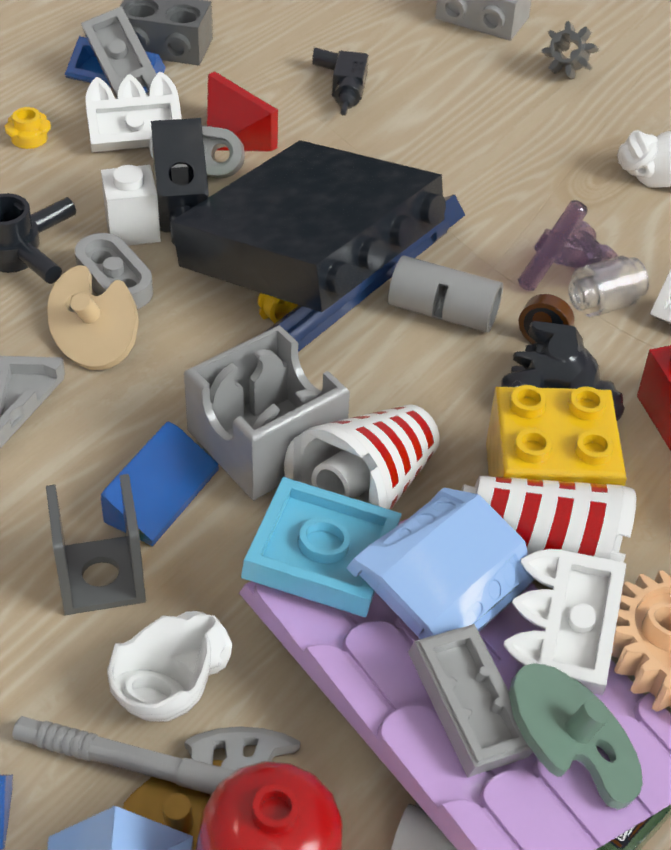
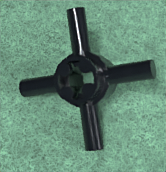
M11 193L0 194V272H19L29 267L48 284L55 283L62 274L61 267L38 249L40 245L39 233L76 215V207L70 198L65 197L31 214L30 205L25 198Z

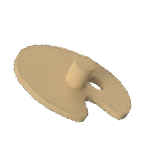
M82 265L70 268L55 282L47 305L48 325L56 345L65 356L78 366L89 370L110 369L122 362L135 344L139 324L136 303L125 283L121 280H115L102 295L95 296L92 293V275L87 266ZM70 306L75 312H70Z

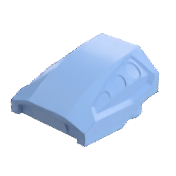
M445 487L410 518L367 546L347 567L355 578L360 575L419 639L475 624L478 632H480L535 580L521 565L522 558L528 555L525 540L479 494Z

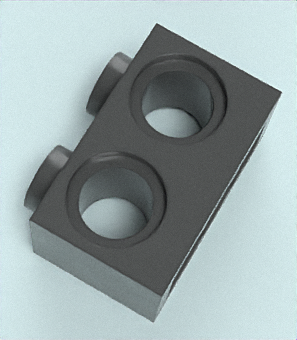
M123 0L120 7L122 6L144 51L159 54L163 61L200 66L213 39L212 1Z

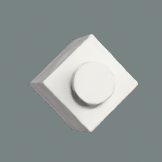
M123 165L118 168L101 170L105 216L109 234L120 237L128 246L161 242L158 197L151 165Z

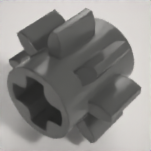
M566 21L565 30L558 33L552 30L548 32L552 40L550 47L543 48L542 53L547 57L554 58L549 66L552 72L556 74L565 67L567 76L574 79L576 70L583 67L587 70L592 69L588 62L590 54L598 52L599 48L593 43L585 42L592 33L586 26L576 33L572 23ZM574 42L578 49L572 50L570 58L567 59L562 52L569 50L570 43Z

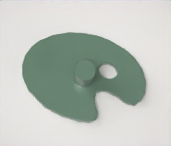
M532 663L523 666L511 679L508 694L514 720L524 740L538 760L550 773L557 777L564 775L571 767L573 760L582 763L589 771L605 804L617 810L626 808L640 795L643 780L637 753L618 720L588 688L577 680L570 678L566 673L545 664ZM597 746L606 752L610 762L600 755Z

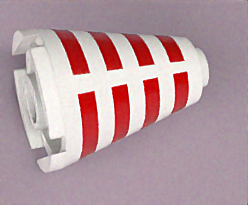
M416 405L399 406L317 425L305 430L290 442L284 460L285 477L391 510L436 452L440 441L439 431L430 414Z
M479 476L475 487L465 484L462 487L461 491L479 494L525 540L528 555L541 550L557 549L624 562L626 554L619 553L623 536L630 538L636 510V492L633 488L612 484Z

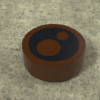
M539 294L528 300L519 316L518 324L525 339L534 344L536 342L528 332L532 321L574 326L575 318L571 307L563 299L551 294Z

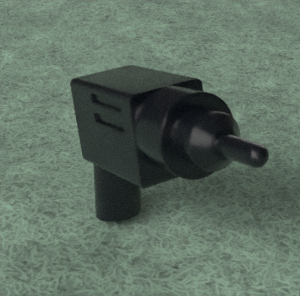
M314 47L312 64L334 70L332 97L335 98L341 107V115L345 116L348 109L355 107L362 100L368 71V54L349 51L335 53Z

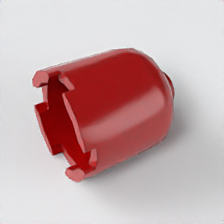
M262 761L238 768L217 785L202 811L196 850H342V817L333 794L314 774L291 763Z

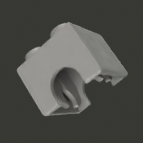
M280 325L184 372L188 432L253 501L278 488L282 478L285 477V454L290 442L295 437L311 427L348 419L350 391L328 371L323 373L322 391L314 387L305 376L300 365L298 342Z

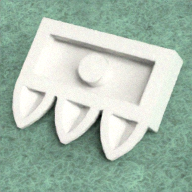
M158 72L154 77L149 89V96H146L144 88L132 75H127L121 82L117 99L114 98L109 86L99 77H96L91 82L86 93V113L92 152L149 147L152 136L151 121L182 119L177 89L172 80L163 72Z
M557 549L537 551L522 558L521 565L534 579L545 586L553 588V590H533L513 599L512 604L526 620L535 626L545 629V631L521 632L506 639L504 647L509 654L523 666L535 663L555 667L566 673L570 678L580 682L592 693L603 695L607 684L627 563Z

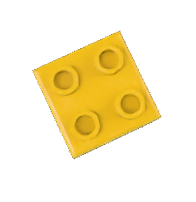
M532 385L495 387L486 440L489 476L625 486L627 477L611 390H601L592 387H579L577 389L538 388Z

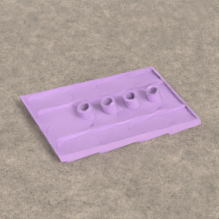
M252 581L246 583L239 592L242 598L457 850H596L671 805V714L666 708L657 712L652 709L655 697L650 692L646 695L643 693L633 694L630 691L633 682L626 675L615 673L614 668L616 664L612 660H610L604 694L594 695L604 703L625 730L637 753L643 780L640 795L626 808L619 810L605 804L589 771L582 763L576 760L571 762V767L562 777H557L550 773L532 752L528 758L467 778L408 654L414 641L420 639L376 592L366 618ZM531 583L523 593L538 589ZM513 602L479 632L508 691L511 679L523 665L509 654L504 647V641L521 632L545 631V629L535 626L526 620L513 606ZM597 746L600 755L610 762L606 752Z

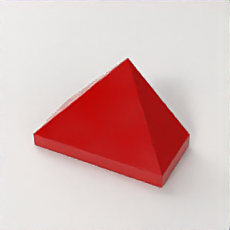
M214 71L208 74L207 126L224 128L233 132L242 142L245 151L272 152L277 149L278 109ZM221 147L216 151H229V149Z

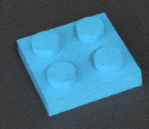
M283 477L245 556L241 578L366 618L375 591L360 575L355 578L347 567L367 546L397 527L402 513Z

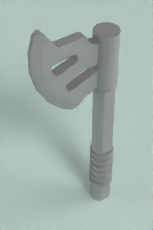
M23 716L18 719L13 728V738L15 740L37 745L38 748L174 782L178 786L211 795L217 785L238 768L262 761H272L274 756L295 753L300 749L301 744L299 740L291 736L264 728L241 726L218 728L188 738L184 742V746L191 755V759H181L102 738L97 734L71 729L68 726H62L57 723L42 722ZM256 745L252 756H243L245 746ZM224 748L226 759H224L220 767L213 765L214 750Z

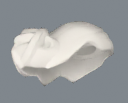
M639 130L633 131L626 142L620 145L618 150V162L623 170L636 176L641 183L649 188L671 187V131H666L658 136L648 135Z
M199 611L185 612L177 617H160L142 629L131 640L125 643H115L107 668L110 692L128 712L146 721H170L188 713L203 695L208 676L216 674L225 668L230 659L232 641L226 628L220 624V621L214 615H207Z

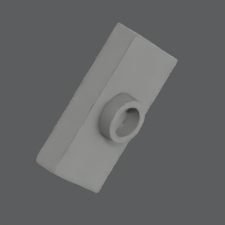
M475 624L414 641L408 654L467 778L528 758L533 751L524 740L514 720L509 691Z

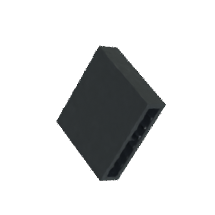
M299 140L173 219L171 226L179 267L306 308L324 312L444 221L446 201L443 197L442 174Z

